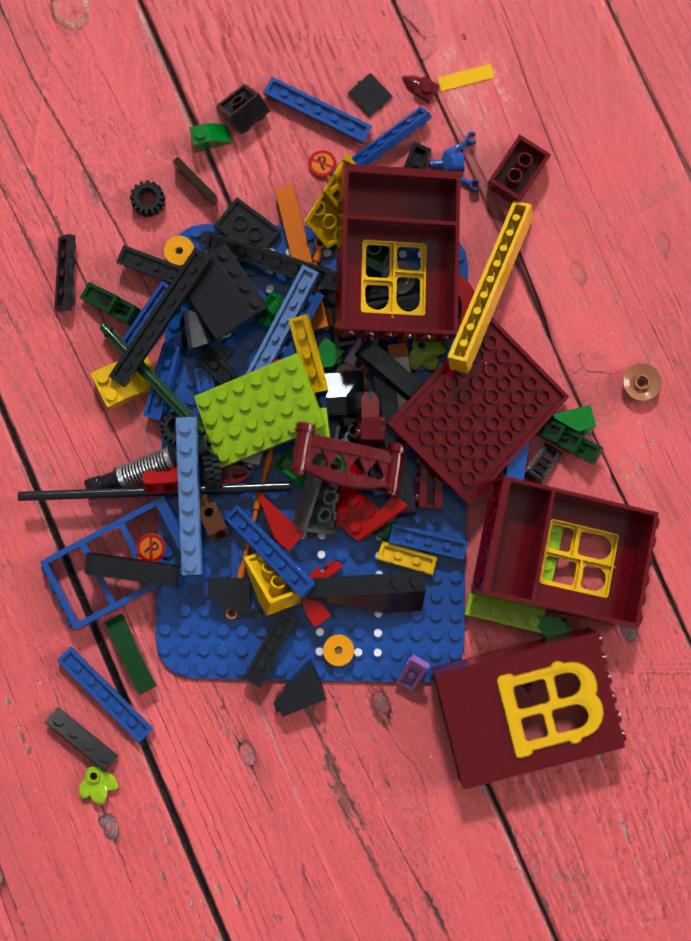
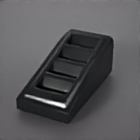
M546 442L525 472L524 477L534 483L541 484L562 452ZM544 451L554 456V458L552 459L551 457L546 455ZM540 457L549 462L550 464L548 465L547 463L542 461ZM538 464L539 466L544 468L545 472L535 465Z

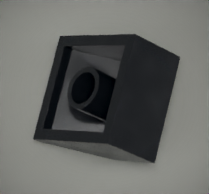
M243 84L216 105L222 116L240 134L249 131L252 125L263 120L266 114L270 112L260 94L246 84Z

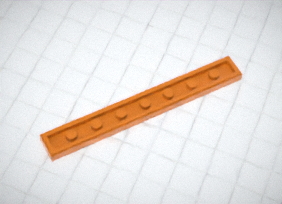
M293 184L275 189L291 256L313 263ZM315 285L311 294L314 291L321 294L319 286ZM323 300L320 302L311 320L313 332L329 328Z

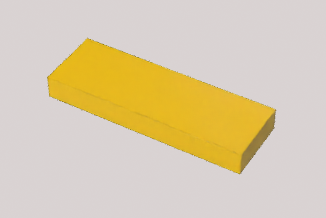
M385 541L381 542L377 560L418 572L424 571L425 574L433 576L438 558L437 556Z

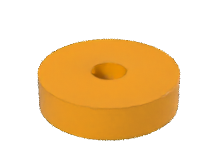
M184 236L170 238L164 247V255L167 261L182 267L194 249L193 243ZM178 249L183 250L181 254L176 253Z
M339 634L333 635L326 640L323 654L330 664L342 666L352 659L354 646L348 637ZM338 646L342 648V653L340 654L335 652V648Z

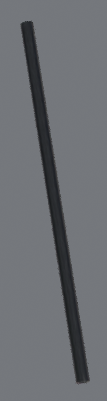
M291 482L223 484V489L210 491L206 490L205 485H199L200 495L291 491ZM144 487L18 492V501L174 496L179 494L178 492L148 493L144 490Z

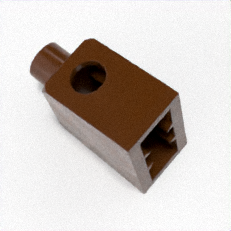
M209 495L200 497L201 520L211 540L215 543L230 536L231 532L215 501L211 502Z

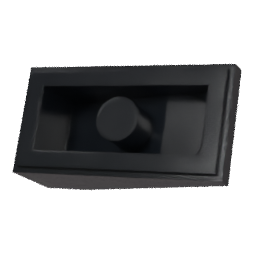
M414 142L403 168L424 169L432 149Z

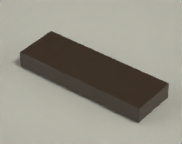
M179 157L173 160L174 167L214 206L218 202L217 195Z

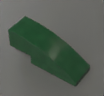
M88 282L80 296L81 300L129 326L133 324L141 312L137 306L91 282Z

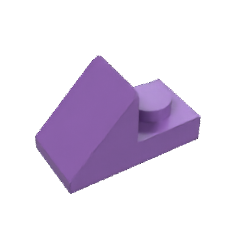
M413 654L412 657H409L396 683L413 692L430 664Z

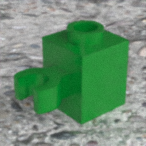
M271 292L264 300L268 308L265 311L266 314L258 320L267 329L270 328L285 300L277 293Z

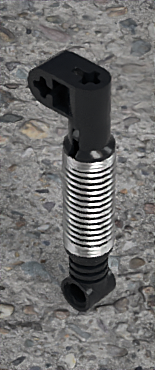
M208 435L198 437V460L200 461L201 456L214 454ZM177 446L162 448L136 460L124 463V465L121 464L115 467L111 473L89 478L84 481L85 488H128L142 483V476L146 471H170V467H177Z

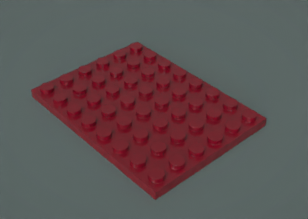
M491 318L469 374L450 369L447 358L393 415L386 425L467 506H470L570 396Z

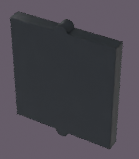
M369 73L363 80L358 81L357 85L348 92L369 117L379 108L382 109L383 105L392 98L389 91L372 73Z

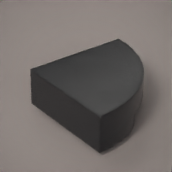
M213 346V349L225 361L230 358L232 349Z

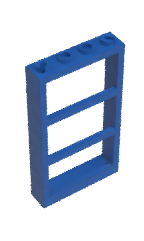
M166 496L157 498L40 561L42 565L40 567L45 577H48L50 581L49 587L52 593L57 595L59 599L58 605L62 611H65L68 617L66 621L71 629L81 630L158 589L162 585L148 584L116 601L105 578L95 576L109 606L79 621L51 563L80 547L86 557V553L91 552L87 543L117 527L120 528L134 558L137 559L139 557L136 549L137 546L125 523L155 507L160 511L181 552L180 522Z

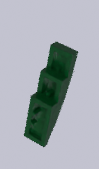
M549 419L536 433L542 439L592 465L596 464L604 450L602 446L585 439L584 436L567 429L565 425Z
M120 614L105 622L112 641L138 694L141 695L156 687V682L146 659L140 651L124 615Z

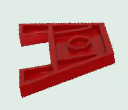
M354 463L349 467V471L352 474L357 472L358 475L362 476L364 473ZM341 487L335 508L337 519L334 522L357 541L361 542L407 510L409 506L396 496H392L381 510L356 489Z

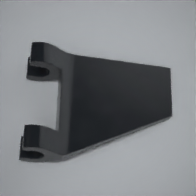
M208 578L209 599L246 617H262V609H250V586H253L250 578Z

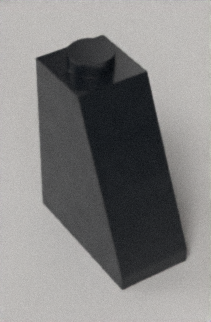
M312 659L308 660L276 693L273 703L276 711L281 712L282 717L326 700V692Z

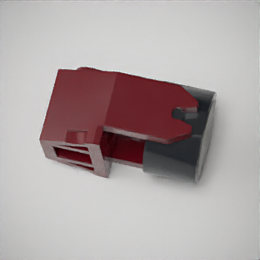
M376 392L354 394L353 413L357 416L355 439H358V444L382 446L385 438V418H379V414L382 413L381 394Z

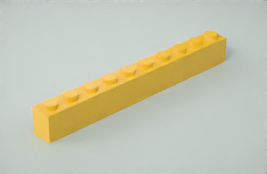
M513 200L448 354V362L452 370L469 374L533 219L532 204Z

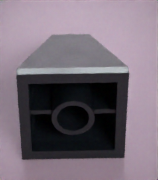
M184 310L179 319L184 357L204 350L208 346L228 340L231 335H234V332L216 341L197 312Z

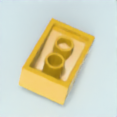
M146 357L144 362L155 373L148 357ZM117 362L91 373L110 411L150 392L151 389L150 384L138 372L135 373L127 387H123L110 378L109 374Z
M258 553L243 558L257 599L267 616L302 603L303 598Z

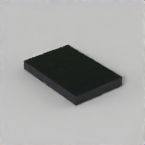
M238 197L235 198L214 225V228L225 236L269 249L282 233V230Z

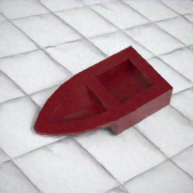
M413 75L402 77L408 90L428 103L431 102L440 86L424 76L423 78Z
M232 464L221 469L223 484L241 482L252 474L249 469L240 465Z

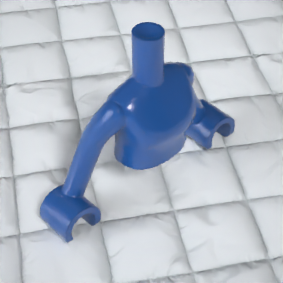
M469 132L465 141L444 150L441 160H430V168L442 167L443 171L464 172V153L456 152L467 145H474L476 140H469V137L476 136V133ZM461 177V183L468 186L471 192L476 193L479 191L480 188L472 187V184L479 183L478 179L469 181Z

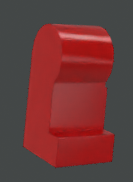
M170 467V471L161 472L154 470L146 471L142 476L144 490L148 493L178 492V468Z

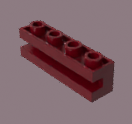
M417 456L416 465L420 466L419 473H416L415 485H419V492H415V504H418V509L441 510L443 481Z

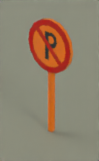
M316 151L309 158V169L312 174L317 177H326L329 182L330 175L336 168V159L328 151Z
M152 533L142 536L137 542L136 549L139 555L137 559L160 560L166 550L164 540L157 534ZM115 579L114 582L118 583L121 579Z

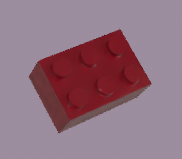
M519 134L489 179L487 188L513 203V200L522 202L547 164L551 154Z

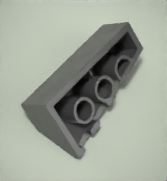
M319 451L312 459L313 465L317 466L320 464L321 467H326L327 462L322 452ZM336 457L331 462V468L341 471L342 461ZM307 473L292 523L302 532L335 535L334 520L337 519L335 508L339 498L337 494L338 486Z

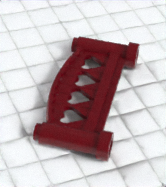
M296 422L295 432H297L291 467L293 475L304 476V473L307 472L316 478L340 487L359 490L384 489L385 495H397L403 456L407 452L406 445L389 443L387 450L317 435L315 434L316 425L308 422ZM320 450H322L327 462L326 467H321L320 464L317 466L312 464V459ZM339 454L345 465L343 472L339 469L333 470L330 466L331 462ZM357 458L364 471L362 476L358 475L357 472L352 474L349 471V467ZM376 462L382 474L380 480L376 477L370 478L367 474L368 470Z

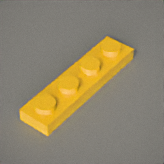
M309 314L288 319L297 353L301 355L314 393L328 390Z

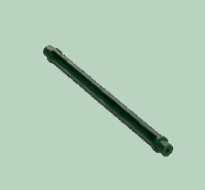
M106 323L103 324L100 330L104 333V337L123 355L129 345L113 328H110ZM143 361L137 372L180 417H195ZM197 419V434L202 436L206 429Z

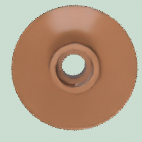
M635 364L626 371L623 378V386L631 398L637 401H647L654 398L660 391L661 376L649 364ZM638 380L644 382L642 387L638 385Z

